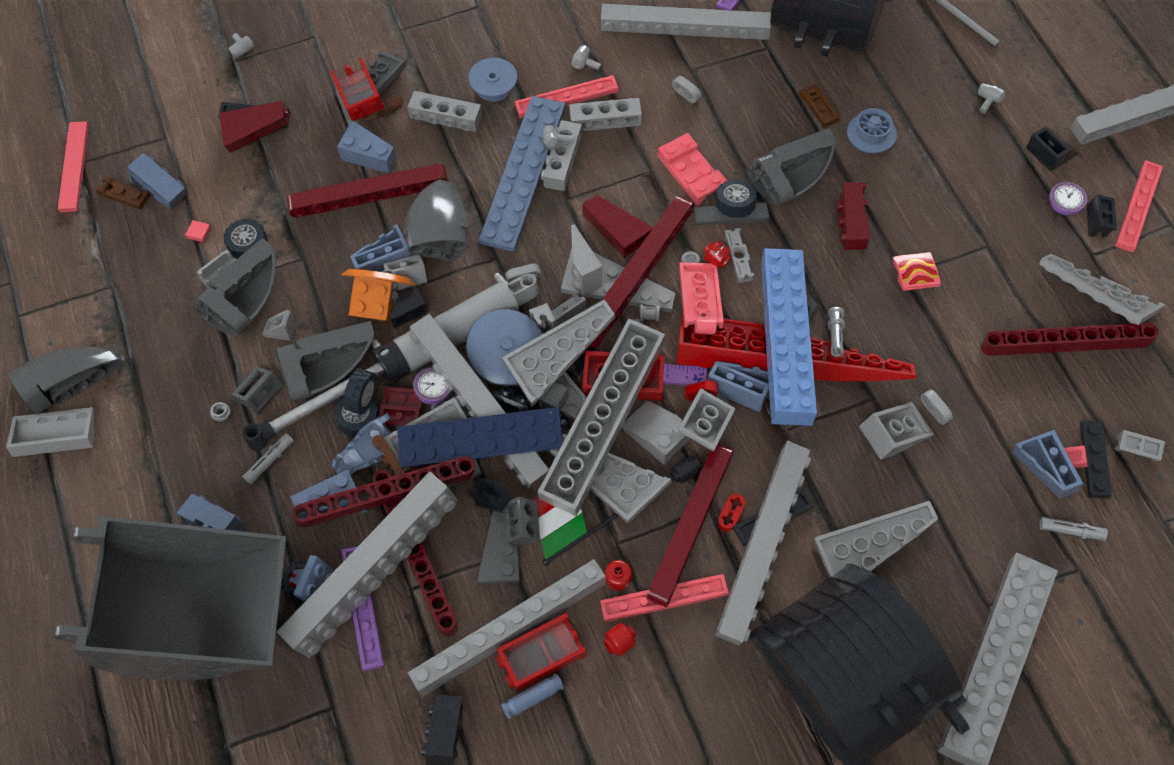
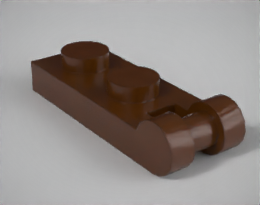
M816 84L810 86L808 90L803 89L799 91L800 98L806 102L823 128L839 122V115Z
M108 176L104 177L102 180L103 184L95 190L102 197L140 210L150 197L147 191L115 181Z
M381 435L374 436L372 439L374 447L382 450L384 454L381 457L387 468L391 466L395 472L392 474V477L404 474L403 469L400 467L385 439ZM407 482L402 483L403 487L409 485Z

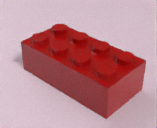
M585 351L583 394L585 396L589 395L611 352ZM658 355L636 399L662 401L665 356Z

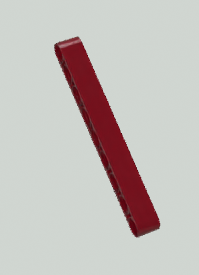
M434 164L293 193L287 197L289 215L295 218L419 193L437 180L449 181L446 168L443 164Z
M1141 323L1139 325L1119 324L991 331L987 333L983 340L981 350L988 356L1146 348L1156 339L1159 330L1152 323Z
M717 444L714 451L710 450L650 586L647 600L666 608L669 605L729 466L734 449Z
M464 456L301 503L293 508L292 516L297 526L305 528L401 500L429 472L434 474L446 486L462 482L473 476L474 461L470 457ZM467 465L470 467V470L464 472L460 470V467ZM448 471L451 475L449 477H442L440 473ZM404 482H407L411 485L408 489H402L400 487V485ZM383 488L391 491L388 495L379 493ZM363 494L370 496L367 501H361L359 498ZM343 500L350 502L347 507H340L339 503ZM322 506L329 507L326 513L318 512ZM301 512L308 513L305 519L301 520L297 517Z
M378 470L373 475V482L391 478V474L387 470ZM383 488L379 493L388 495L391 491ZM402 499L384 504L388 515ZM417 543L414 548H418L419 551L416 554H410L407 557L408 562L440 633L446 637L453 636L458 630L456 618L422 543ZM421 566H427L424 572H418V569ZM429 584L436 585V587L433 590H426V587ZM438 602L444 603L441 609H435L434 605ZM445 621L453 622L449 628L442 627Z

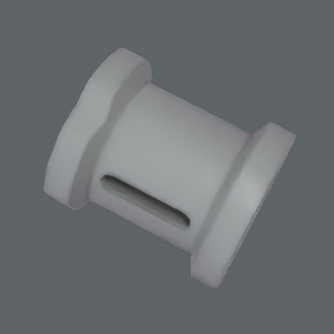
M640 304V320H655L659 322L660 305L651 307Z

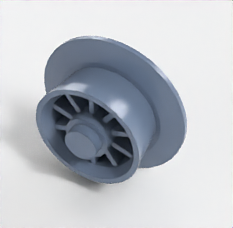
M487 58L479 61L471 68L468 77L469 84L484 100L491 102L501 101L510 94L515 86L517 71L510 62L504 59Z
M870 108L862 111L850 121L847 127V137L850 143L858 150L876 154L885 152L894 145L897 131L891 116L887 112L877 108Z

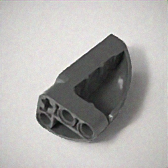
M827 128L779 146L769 154L754 159L747 169V176L759 194L770 203L779 206L806 193L821 179L834 153L835 136L831 129Z
M437 180L423 189L412 202L407 211L403 228V235L407 236L409 253L453 261L467 248L465 229L469 226L460 194L452 182Z
M262 238L215 277L210 287L196 298L195 310L198 315L216 329L232 336H238L263 310L272 291L275 276V255L272 245Z
M371 321L302 338L296 341L297 350L294 344L276 348L278 367L291 402L323 393L343 381L359 365L373 341L374 330Z
M92 346L70 347L38 356L8 373V376L25 403L35 414H39L53 405L51 401H54L55 404H63L125 364L112 349Z

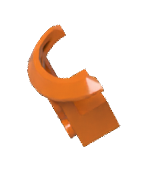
M347 269L341 274L343 277H354L349 316L391 322L390 314L394 307V303L391 302L393 282L415 286V283L409 277L383 272Z

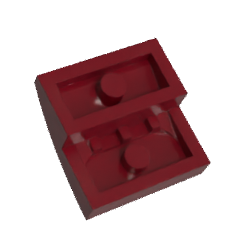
M385 386L379 417L387 413L390 419L384 423L385 425L405 426L421 417L423 402L415 395L414 389Z

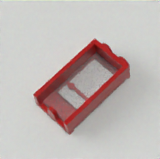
M362 57L358 59L363 69L353 73L350 65H346L344 70L347 76L338 80L334 71L330 70L346 110L353 121L385 108Z
M565 613L497 648L498 656L495 658L500 669L505 667L508 675L505 676L509 687H514L516 692H519L521 689L581 658L583 659L587 656L585 647H582L577 632L575 629H572L568 615Z

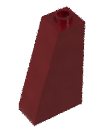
M282 101L219 113L224 147L229 153L234 152L288 125V117H290L289 107L285 106Z
M598 195L587 199L583 204V215L623 258L637 250L653 229L647 223Z

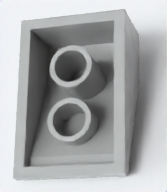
M575 224L571 225L572 285L576 291L579 290L581 295L584 296L602 287V265Z
M700 389L677 431L714 451L736 408Z
M648 400L621 427L663 465L691 439L677 431L682 422L681 418Z
M912 402L873 413L859 426L880 460L894 456L934 435Z

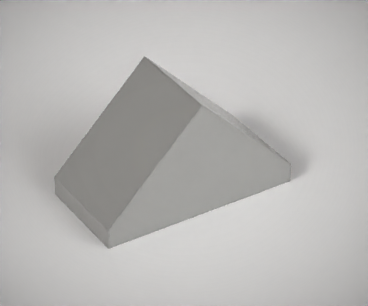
M287 309L268 318L262 335L264 337L291 341L296 328V322L291 311Z

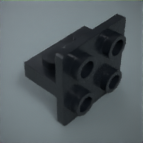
M514 386L505 387L493 394V397L496 398V401L505 413L531 411L539 406L538 401L532 406L525 394L519 392V389Z

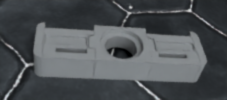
M736 228L733 232L726 230L724 238L727 247L731 250V262L737 282L752 281L754 273H751L749 266L750 257L746 244L742 243L741 229ZM741 252L744 254V257L736 258L734 254Z

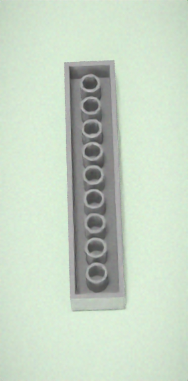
M632 319L627 320L538 490L540 500L577 516L664 345V333Z
M429 472L285 622L277 633L294 650L308 658L318 653L321 645L327 639L333 637L336 629L350 619L351 613L365 603L367 596L372 591L380 587L382 580L396 570L398 563L411 554L415 545L421 543L426 538V534L440 523L441 518L455 507L458 499L443 482Z
M1017 552L1009 561L962 685V695L966 698L967 702L958 711L968 723L970 730L961 735L948 722L937 752L964 765H988L1058 570Z

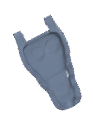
M387 413L363 426L346 448L332 460L333 469L337 474L348 470L351 475L359 469L383 461L381 457L384 454L382 450L374 447L372 439L376 435H381L384 438L391 434L384 424L390 419Z

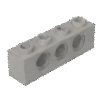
M418 91L413 92L408 104L409 116L414 120H422L465 131L476 132L482 118L480 104Z
M639 98L569 104L570 122L582 124V131L641 126L642 113Z
M561 120L559 127L555 129L557 134L573 135V143L559 142L556 148L550 149L551 154L546 157L547 166L546 169L542 170L541 180L544 181L545 188L565 191L582 137V124Z

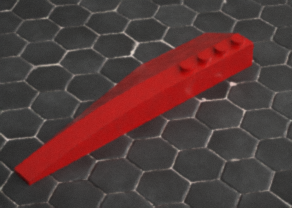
M681 313L676 364L713 368L715 362L718 361L739 364L743 368L753 369V367H759V370L768 371L766 334L763 324L723 318V328L721 329L716 326L715 335L695 334L694 325L684 327L683 313ZM810 337L814 380L888 381L916 378L914 364L888 358L887 361L882 360L877 354L870 353L867 356L858 353L859 350L851 348L850 351L843 349L844 353L839 357H835L831 354V342Z

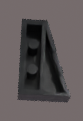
M435 695L434 703H430L429 717H431V722L426 724L425 736L428 738L427 743L422 745V757H425L426 765H454L455 758L458 757V750L456 749L463 715L462 696Z

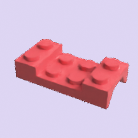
M689 133L658 148V158L696 206L701 205L708 195L717 191L719 185L727 181L719 170L715 171L698 151V144Z

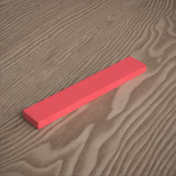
M612 75L536 95L535 97L564 102L565 106L619 92V87ZM531 97L514 101L520 118L524 117Z
M87 121L69 123L58 203L60 213L76 212L79 210L89 130Z
M1144 161L1115 244L1116 247L1132 253L1135 251L1163 166Z
M724 574L678 583L667 608L647 600L649 590L600 600L604 622H610L729 596V591Z

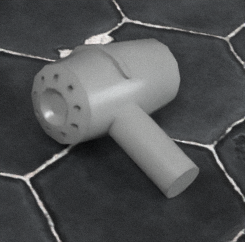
M234 33L232 37L236 42L228 49L234 58L237 59L246 53L248 54L255 46L250 37L245 36L241 38L238 33Z
M584 45L580 46L572 56L571 65L577 70L583 69L585 65L599 70L601 64L588 59L590 49Z
M982 83L977 94L986 100L979 109L980 112L986 113L992 102L1001 103L1005 97V90L998 86Z
M547 125L543 128L542 140L547 148L554 149L558 146L559 142L573 143V135H558L552 125Z

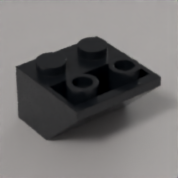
M1046 126L1032 134L1026 147L1049 171L1055 170L1078 155V152L1056 131Z

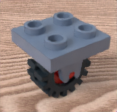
M310 555L308 561L298 560V564L294 561L292 567L287 566L286 569L288 571H283L282 573L284 576L281 581L283 583L281 584L282 591L293 600L305 603L335 570L319 557Z

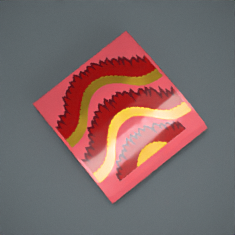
M930 252L893 257V265L898 272L897 280L903 291L940 286L938 271Z

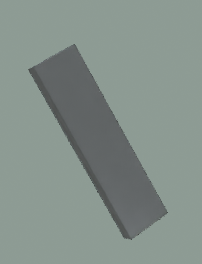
M767 202L756 203L755 210L750 215L739 218L723 215L716 206L694 207L696 226L769 221Z

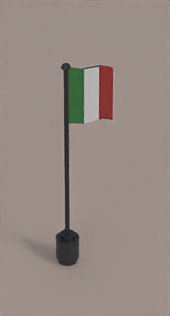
M687 456L672 466V472H670L672 476L670 477L671 482L674 480L677 483L683 484L699 474L702 466L695 456ZM539 496L535 497L532 500L537 502L539 534L545 556L542 560L543 565L548 566L550 561L613 521L619 515L617 513L587 532L581 508L577 516H574L540 500Z

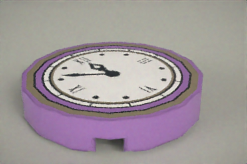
M1071 182L1058 183L1049 194L1051 207L1063 215L1079 214L1087 203L1085 191L1079 185Z
M433 368L422 370L416 375L413 382L415 395L420 401L427 404L442 403L443 400L450 397L452 391L445 385V378L442 374L438 375Z

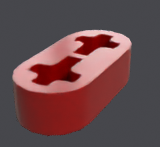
M707 380L685 387L684 398L688 401H693L700 389L716 397L719 384L715 381Z
M732 494L727 499L718 518V527L722 531L730 532L733 530V526L737 525L745 507L743 496ZM738 501L739 506L736 507L735 511L731 510L733 503ZM728 515L732 516L730 523L725 525L724 520L727 519Z

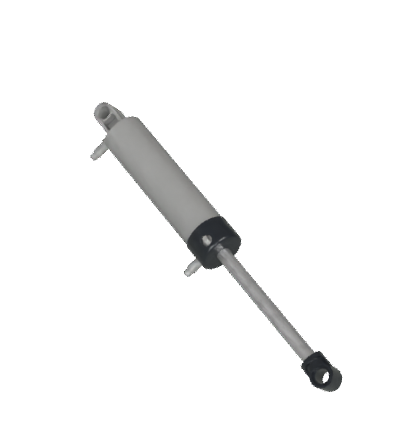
M496 273L494 277L498 282L497 284L433 319L456 348L467 342L472 326L485 314L501 309L519 312V306L538 296L539 288L535 275L525 274L509 283L502 275ZM409 331L383 345L377 340H373L374 350H372V355L376 364L366 370L376 373L377 377L382 374L389 384H393L431 362V360H426L421 353L422 348L419 344L415 345L409 337ZM349 379L271 422L266 419L260 425L251 423L244 427L242 436L248 447L253 451L262 450L266 447L269 439L277 437L276 432L343 396Z

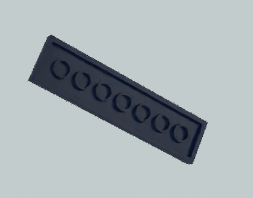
M559 407L397 427L401 468L439 464L464 456L474 460L557 450L563 444Z

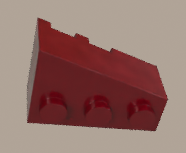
M844 182L840 199L836 201V212H839L840 215L838 216V227H841L842 230L840 232V242L843 243L844 250L867 249L870 240L869 220L865 212V206L868 203L867 199L863 198L865 188H867L866 182Z

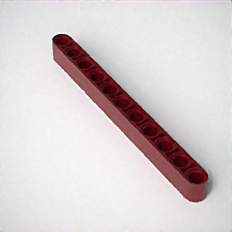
M676 196L603 297L602 300L607 302L614 312L615 318L589 346L596 349L601 344L692 214L695 205L693 202Z

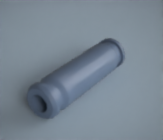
M554 673L552 677H547L512 697L506 703L503 702L501 707L507 719H512L513 716L519 715L554 695L558 690H562L564 685L558 674Z

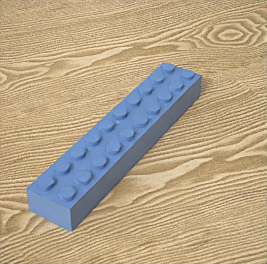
M764 248L761 260L771 424L812 426L817 414L803 250Z

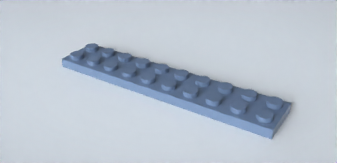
M531 96L481 232L479 244L515 252L541 178L542 170L546 164V157L550 153V149L545 146L542 140L543 128L547 125H552L555 129L559 127L566 107L564 102Z

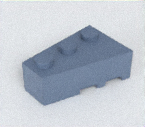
M353 120L350 122L337 146L341 160L390 174L397 161L393 146Z
M142 153L127 167L130 181L134 185L138 182L143 186L142 190L150 191L156 200L172 209L186 195L185 185L179 179L175 180L166 168L158 166L157 161L152 156L148 157Z
M397 224L386 235L381 234L378 236L379 240L371 245L368 243L350 256L354 269L382 272L384 270L383 263L411 256V253L408 252V245Z
M716 361L708 375V381H715L719 384L718 394L758 412L761 411L769 395L768 371L759 370V367L750 369L743 368L739 364Z
M1055 430L1015 444L1012 453L1059 499L1080 491L1083 482Z
M345 470L291 496L294 506L353 489L356 486L349 471ZM343 500L339 503V506L347 507L350 502ZM322 506L318 512L326 513L329 507ZM363 510V511H360V512H361V513H367L368 511H367V510ZM301 512L299 516L301 519H305L308 513Z
M191 494L176 513L183 522L190 526L246 531L240 518L224 510L222 507L210 503L202 495L198 497Z

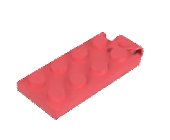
M679 262L684 327L694 325L695 334L715 335L716 326L722 329L724 323L717 266L711 263Z

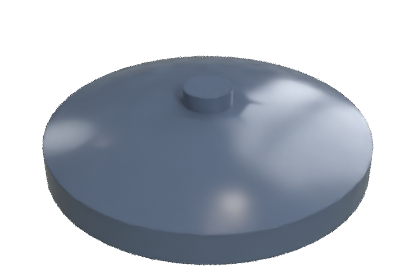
M509 309L489 312L478 319L469 332L466 344L469 364L480 378L490 384L503 387L516 386L518 383L505 365L502 357L541 336L542 332L530 317L521 312Z

